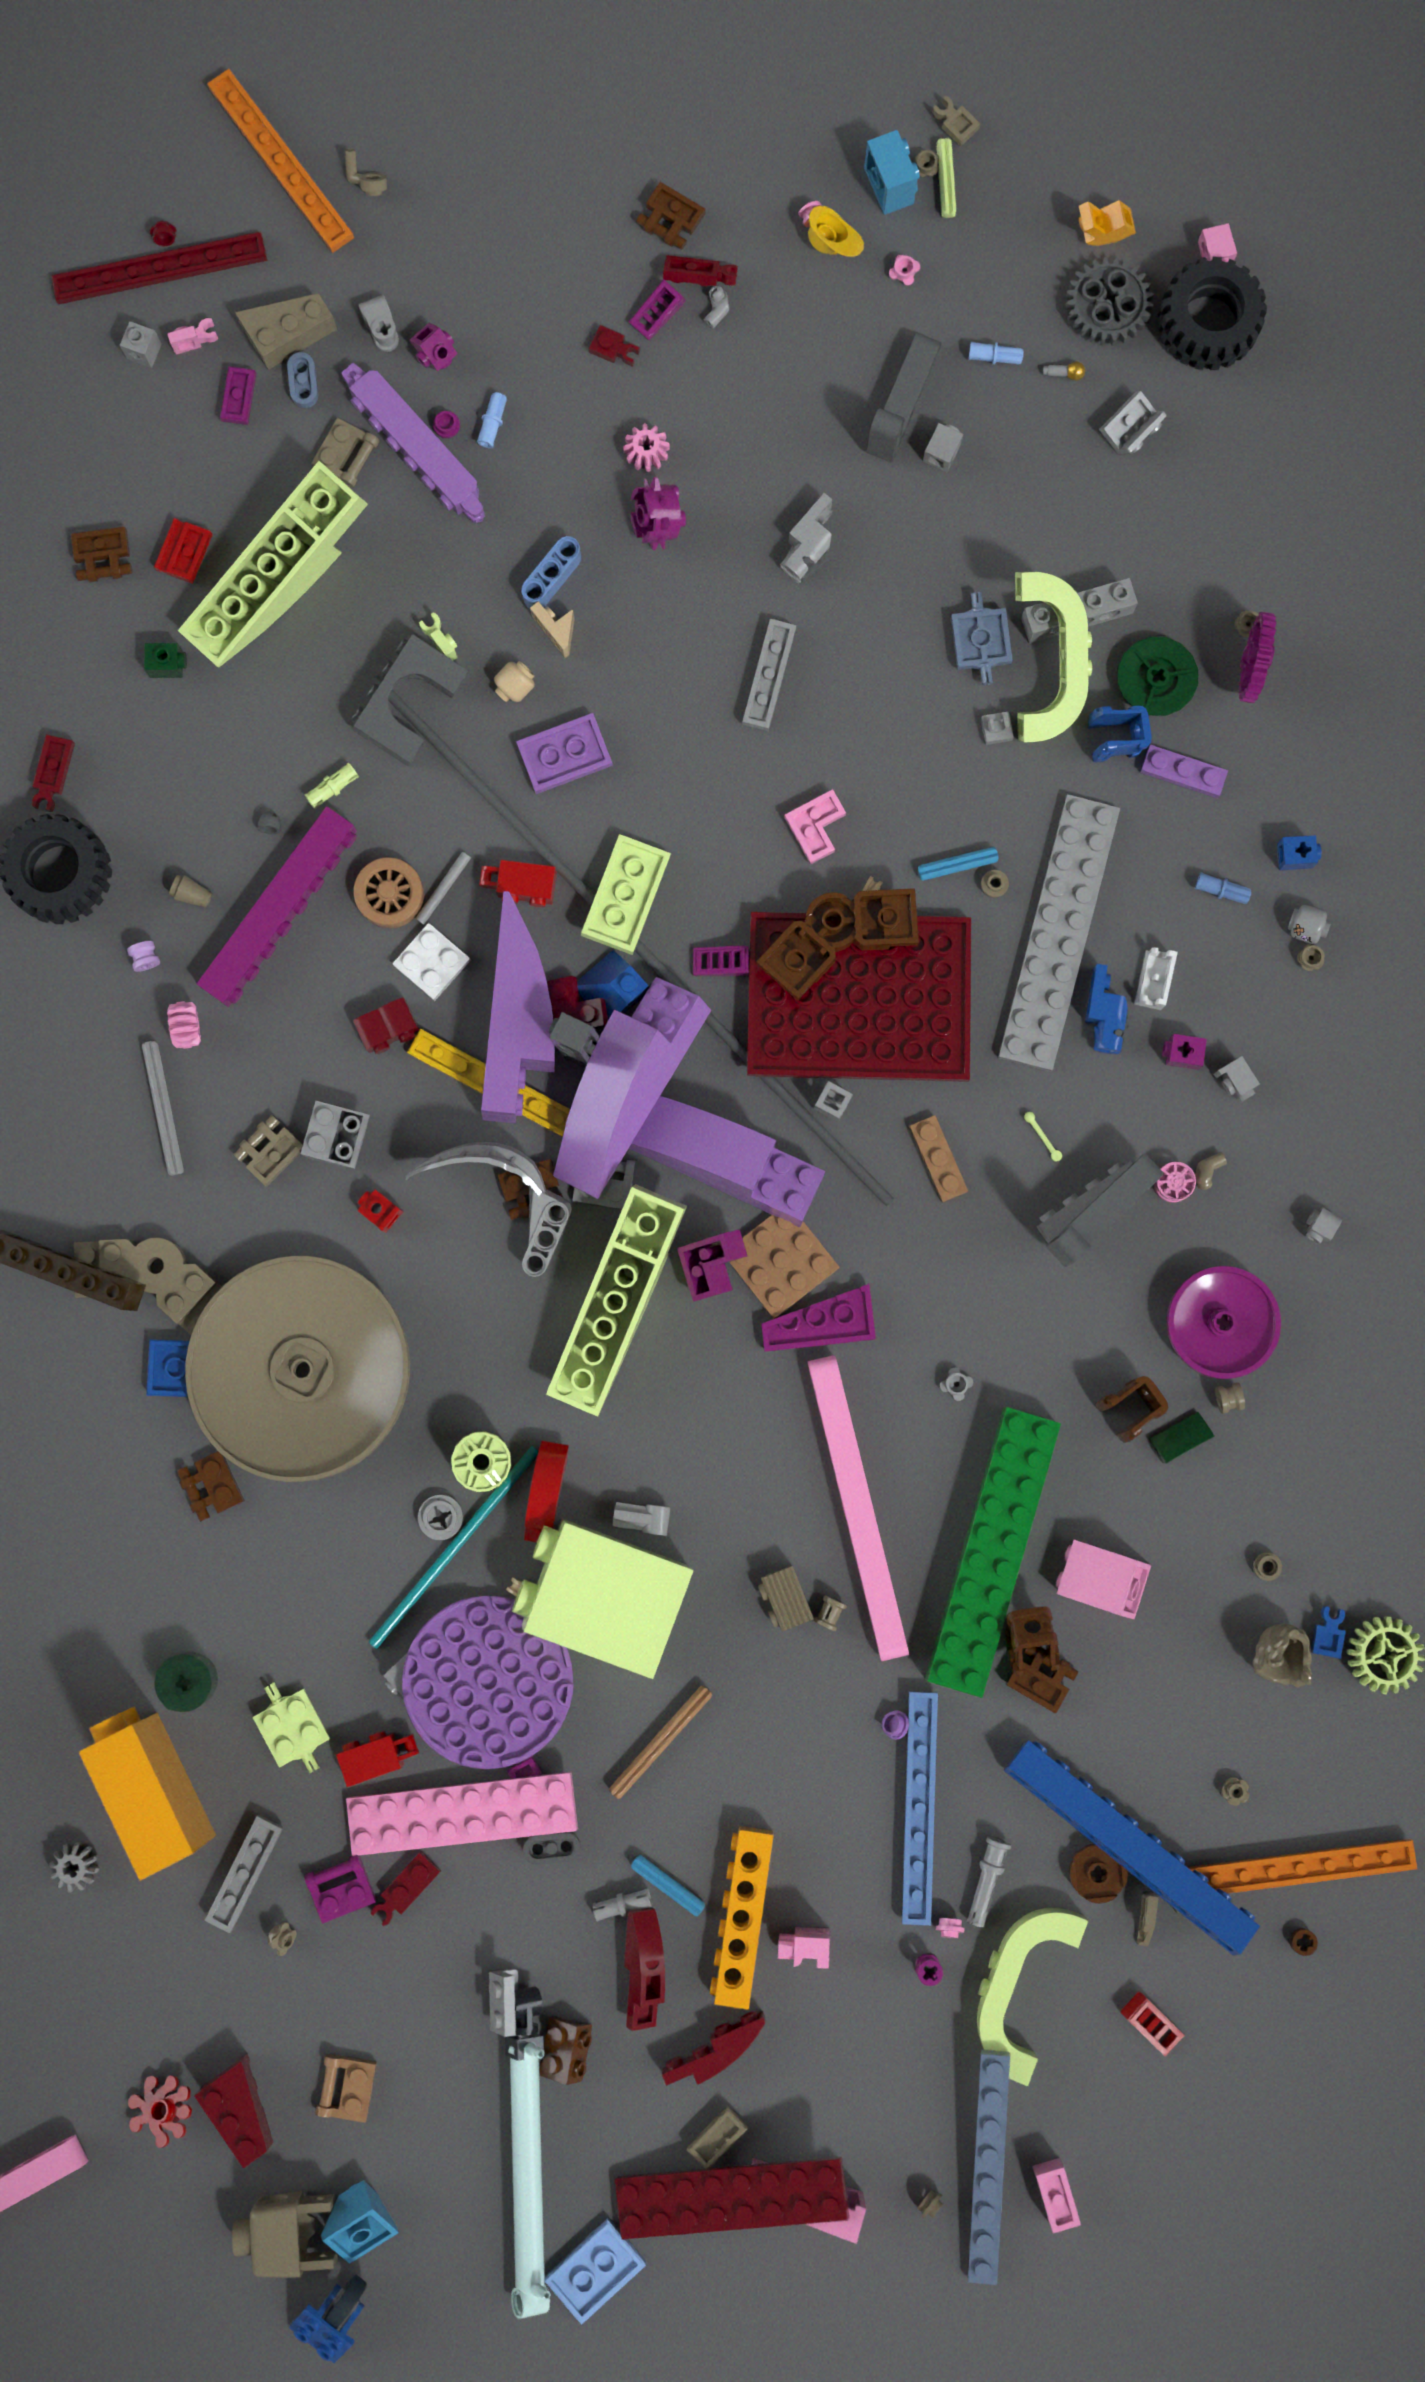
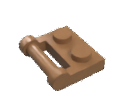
M334 2054L325 2055L324 2065L326 2070L320 2104L316 2105L315 2115L366 2123L377 2062ZM337 2068H346L340 2105H331Z

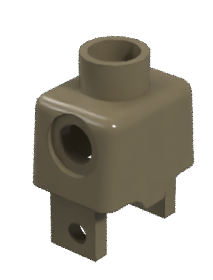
M303 2190L260 2197L250 2212V2219H236L233 2223L232 2246L234 2256H252V2271L256 2277H301L304 2271L334 2269L338 2261V2254L335 2251L308 2253L307 2246L308 2240L316 2232L315 2218L309 2213L331 2212L335 2204V2195L305 2196Z

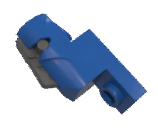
M1096 964L1092 971L1085 1022L1097 1024V1026H1094L1095 1051L1107 1054H1120L1125 1047L1134 1017L1128 1012L1125 996L1104 993V990L1109 989L1111 974H1107L1108 965Z

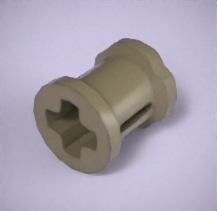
M824 1595V1604L818 1617H814L813 1621L836 1632L838 1618L842 1610H846L847 1605Z

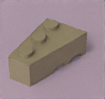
M319 293L235 312L242 329L268 370L337 330L333 315Z

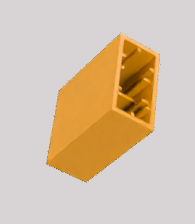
M134 1706L89 1728L95 1744L79 1751V1754L139 1880L193 1854L216 1836L158 1712L141 1720Z

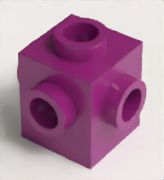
M428 323L409 340L418 352L415 355L425 368L430 367L436 371L445 369L451 364L452 358L458 354L452 346L454 344L452 337L445 330L442 331L431 323Z

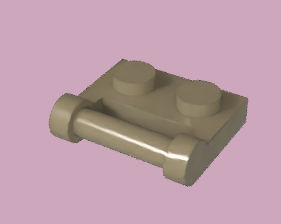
M337 418L311 465L314 467L320 461L345 484L354 488L358 481L356 479L371 451L379 445L380 440L376 436ZM358 441L363 443L348 471L343 472L342 469Z

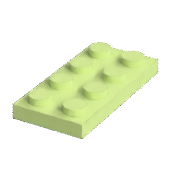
M619 834L582 929L581 936L633 955L671 853Z

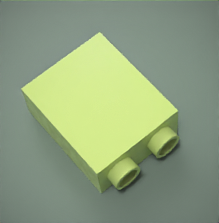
M563 1518L558 1530L544 1526L532 1557L545 1562L537 1584L523 1580L512 1609L513 1613L524 1616L522 1622L523 1631L653 1679L694 1570L684 1563Z

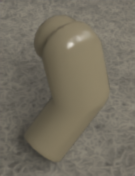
M1222 1152L1198 1163L1195 1177L1199 1189H1209L1213 1184L1214 1170L1227 1164Z

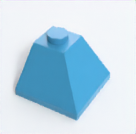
M363 2180L352 2185L347 2191L338 2196L321 2234L323 2242L350 2264L398 2234L399 2231L377 2192Z

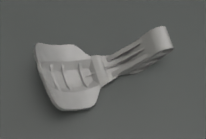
M474 1142L453 1147L429 1158L406 1175V1180H408L411 1176L432 1168L454 1163L480 1162L501 1167L521 1176L523 1182L529 1185L530 1215L529 1246L523 1258L522 1267L526 1274L533 1277L542 1275L547 1269L572 1210L568 1200L546 1190L542 1175L532 1159L521 1151L500 1143ZM554 1205L561 1206L565 1211V1216L561 1218L553 1216L551 1207ZM545 1230L551 1232L554 1236V1241L551 1243L542 1241L540 1232ZM531 1256L540 1257L543 1261V1266L540 1268L531 1266L529 1258Z

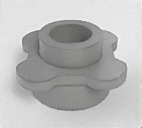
M951 1368L947 1379L940 1383V1389L953 1395L954 1400L961 1401L964 1399V1393L967 1389L973 1386V1379L961 1374L958 1368ZM954 1382H959V1386L955 1387Z

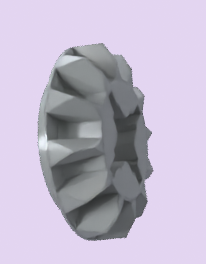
M435 1495L428 1498L421 1505L418 1512V1523L422 1532L435 1540H445L454 1536L460 1530L463 1521L461 1506L454 1498L446 1495ZM435 1506L442 1513L451 1511V1514L448 1515L449 1517L445 1519L446 1529L440 1522L430 1524V1521L437 1516Z

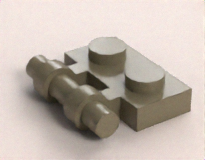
M273 1115L265 1122L261 1121L257 1126L258 1130L248 1140L244 1139L239 1144L240 1148L233 1154L240 1162L247 1155L251 1156L253 1160L246 1168L266 1187L301 1153L303 1144L285 1127L278 1134L274 1133L273 1129L280 1122ZM267 1137L270 1142L258 1152L255 1147Z

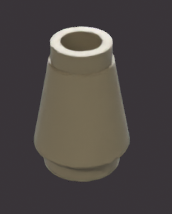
M177 875L169 891V895L173 896L175 901L207 908L213 894L186 875L184 877Z

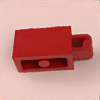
M500 860V867H481L479 886L495 889L498 898H502V902L503 893L507 891L510 892L515 904H518V901H527L531 906L543 908L546 904L553 905L557 871L554 866ZM492 874L498 875L497 882H491Z
M385 1730L370 1735V1741L359 1744V1741L355 1740L342 1745L343 1750L337 1753L336 1756L346 1786L350 1787L401 1769L405 1765L403 1759L419 1754L414 1735L410 1734L396 1739L394 1732L386 1735ZM404 1743L407 1752L401 1754L398 1744Z

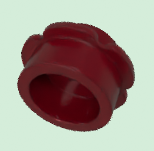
M158 221L155 227L152 226L150 228V235L153 236V241L158 246L167 247L175 242L177 230L173 224L167 221Z

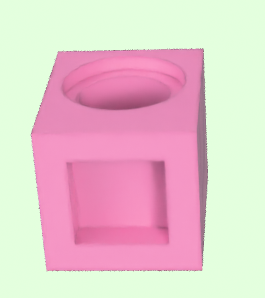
M1229 223L1202 230L1198 240L1202 258L1206 257L1207 261H1212L1213 256L1222 257V261L1228 262L1229 259L1235 260L1237 251Z

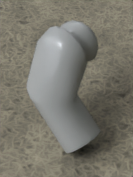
M714 286L709 291L712 310L704 318V322L711 329H714L729 311L728 295L721 286Z

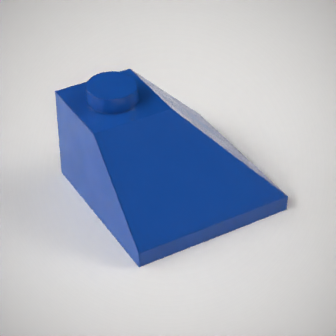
M614 950L577 981L578 993L584 1001L596 998L605 999L608 1021L614 1010L624 1014L643 998L649 989L648 984L631 965Z

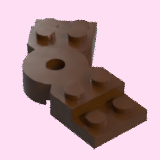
M915 888L859 891L852 901L841 893L830 892L822 894L809 905L805 922L794 921L759 958L756 964L798 1001L835 963V952L848 948L852 943L861 951L885 950L892 946L918 945ZM829 917H835L840 921V925L834 928L829 927L825 920Z

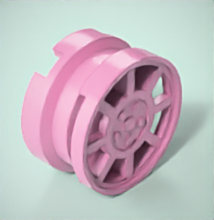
M1171 1162L1160 1168L1164 1175L1153 1186L1156 1194L1162 1200L1175 1203L1186 1199L1193 1193L1196 1186V1177L1188 1165L1181 1162Z

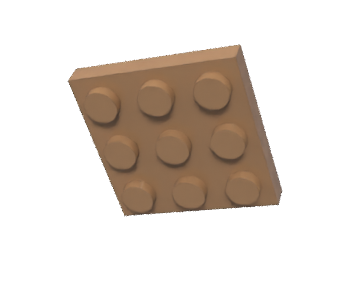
M774 1215L768 1217L742 1238L748 1256L729 1262L773 1319H776L840 1268L804 1222H802L799 1228L793 1223Z

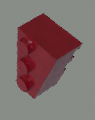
M248 2053L203 2085L194 2095L243 2169L266 2153L273 2143L263 2106H261L257 2092V2083L253 2078Z

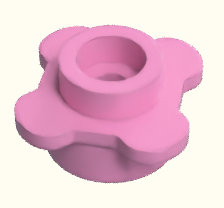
M898 255L895 258L894 268L889 270V276L893 280L903 281L906 286L912 285L915 273L920 270V264L910 256Z

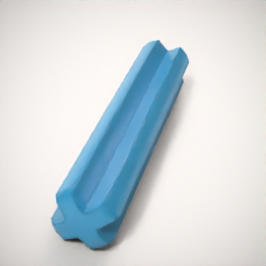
M990 847L918 866V874L920 879L924 881L996 863L998 861V852L995 847Z
M638 1855L633 1860L631 1868L694 1916H698L703 1911L705 1903L645 1857Z

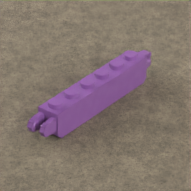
M352 363L341 374L349 386L353 397L350 401L360 413L365 411L370 417L368 421L378 433L381 430L387 436L386 441L395 452L401 451L405 456L403 460L413 472L416 469L423 476L421 480L430 491L434 489L440 495V502L448 511L453 509L457 515L463 512L476 524L483 522L485 512L483 505L478 500L479 489L474 477L378 371L369 370L365 373L356 364Z

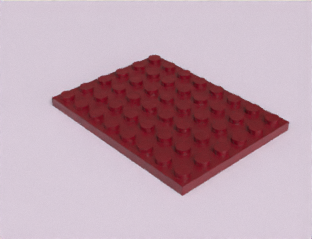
M751 912L747 1076L970 1081L971 917L917 916L918 945L892 946L885 950L861 951L852 943L848 948L835 952V963L797 1001L763 971L756 962L794 921L805 922L806 913ZM829 917L825 920L829 927L834 928L840 925V921L835 917Z

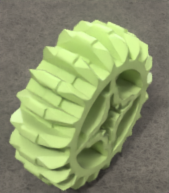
M1385 1616L1382 1623L1379 1617H1374L1373 1626L1368 1621H1364L1363 1627L1365 1631L1358 1628L1354 1630L1355 1634L1359 1636L1358 1640L1349 1639V1643L1355 1645V1649H1347V1654L1354 1656L1355 1659L1349 1660L1348 1665L1357 1666L1353 1670L1352 1675L1355 1677L1362 1675L1359 1683L1363 1686L1369 1684V1690L1375 1692L1379 1688L1382 1694H1387L1390 1687L1393 1693H1398L1399 1684L1404 1689H1408L1409 1683L1407 1679L1414 1682L1418 1680L1413 1674L1414 1670L1418 1672L1423 1671V1668L1418 1666L1417 1662L1425 1661V1656L1419 1655L1417 1651L1423 1650L1424 1645L1415 1644L1420 1638L1419 1634H1410L1412 1626L1406 1624L1402 1627L1403 1621L1401 1619H1396L1392 1623L1391 1617ZM1385 1632L1395 1633L1400 1637L1405 1646L1393 1647L1390 1639L1386 1638ZM1376 1636L1377 1638H1374V1649L1369 1653H1365L1368 1643ZM1385 1650L1394 1652L1387 1656V1660L1378 1658L1385 1654ZM1406 1657L1404 1666L1398 1672V1661L1401 1658ZM1367 1664H1380L1382 1671L1386 1672L1387 1678L1376 1677L1370 1671Z

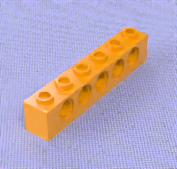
M739 1826L738 1833H733L730 1850L736 1851L734 1862H728L726 1879H731L730 1891L724 1890L722 1908H727L726 1920L720 1919L718 1937H723L722 1949L716 1948L714 1966H719L718 1977H712L710 1995H715V2005L749 2010L773 1842V1831ZM746 1852H753L758 1859L755 1864L749 1866L742 1862V1855ZM749 1881L753 1885V1890L749 1894L740 1893L737 1889L740 1882ZM738 1910H745L749 1914V1918L744 1923H738L734 1920L733 1914ZM734 1939H740L745 1943V1947L739 1952H734L729 1948V1943ZM730 1968H736L741 1973V1976L735 1981L728 1980L725 1977V1972Z

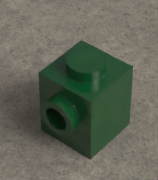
M144 643V671L150 678H183V669L187 668L186 652L182 651L178 643Z

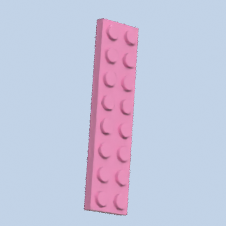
M572 1772L346 1798L352 1856L578 1830Z

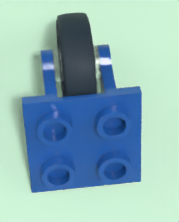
M354 2275L344 2288L336 2284L318 2310L308 2305L291 2323L289 2328L294 2332V2336L299 2341L309 2343L314 2347L322 2359L335 2363L355 2342L346 2333L365 2306L359 2299L365 2291L367 2283L358 2275ZM332 2303L323 2320L321 2317L323 2316L329 2305ZM349 2316V2317L347 2318V2320L345 2321V2323H344V2324L342 2325V2327L340 2328V2330L337 2331L336 2329L342 2324V2322L346 2319V2317Z

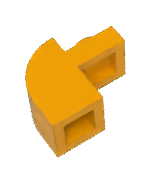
M1120 200L1101 209L1089 201L1079 205L1081 214L1079 224L1088 245L1099 246L1115 243L1136 233L1131 209Z

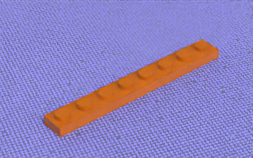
M227 69L207 83L209 90L330 251L334 253L354 239L352 231L233 73Z
M1403 1839L1187 1868L1192 1872L1194 1870L1199 1871L1209 1880L1207 1884L1215 1890L1221 1889L1228 1894L1416 1870L1417 1864L1413 1840Z

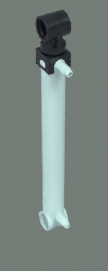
M536 1986L515 1989L516 2035L505 2037V2056L510 2057L515 2245V2288L511 2293V2305L518 2319L545 2314L550 2307V2292L544 2284L539 2059L544 2057L543 2036L537 2034L538 2024L532 2022V2016H539L542 2011V1996Z

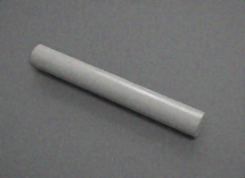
M462 852L416 916L415 919L422 925L426 923L470 861L471 857L466 853Z

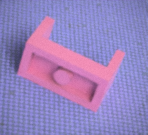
M1060 2158L1032 2166L1053 2234L1080 2226L1079 2216Z

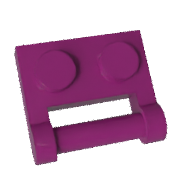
M360 1855L350 1856V1860L320 1872L314 1873L312 1871L304 1875L306 1885L312 1895L322 1924L377 1901ZM351 1871H354L357 1878L321 1891L319 1885Z

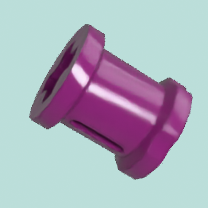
M933 1954L920 1955L915 1962V1971L918 1974L919 1980L927 1986L937 1985L943 1977V1969L938 1958ZM927 1965L930 1968L933 1967L934 1972L932 1974L928 1971L925 1972L924 1967Z

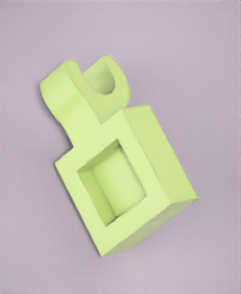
M433 612L431 616L435 621L434 625L428 627L423 621H420V627L431 638L439 652L454 661L457 659L455 652L457 645L449 633L443 635L440 630L441 621L439 616Z

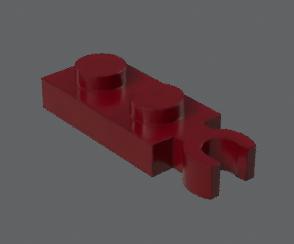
M666 255L663 279L674 283H694L700 286H716L717 282L735 286L738 266L733 264L719 266L720 261Z
M46 734L32 785L34 789L39 790V793L32 799V806L35 809H39L41 801L47 800L46 810L48 812L54 811L55 801L53 795H62L75 746L73 740Z
M420 1851L384 1890L381 1896L386 1902L375 1905L371 1915L374 1916L379 1910L385 1911L387 1917L382 1922V1925H388L393 1918V1911L396 1910L402 1915L441 1872V1869Z

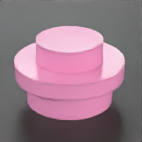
M939 1918V1925H936V1931H941V1937L958 1938V1933H964L962 1920Z

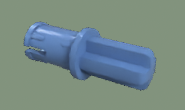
M1200 872L1195 885L1196 890L1217 895L1218 899L1224 897L1247 904L1251 897L1250 888L1228 882V878L1222 880Z

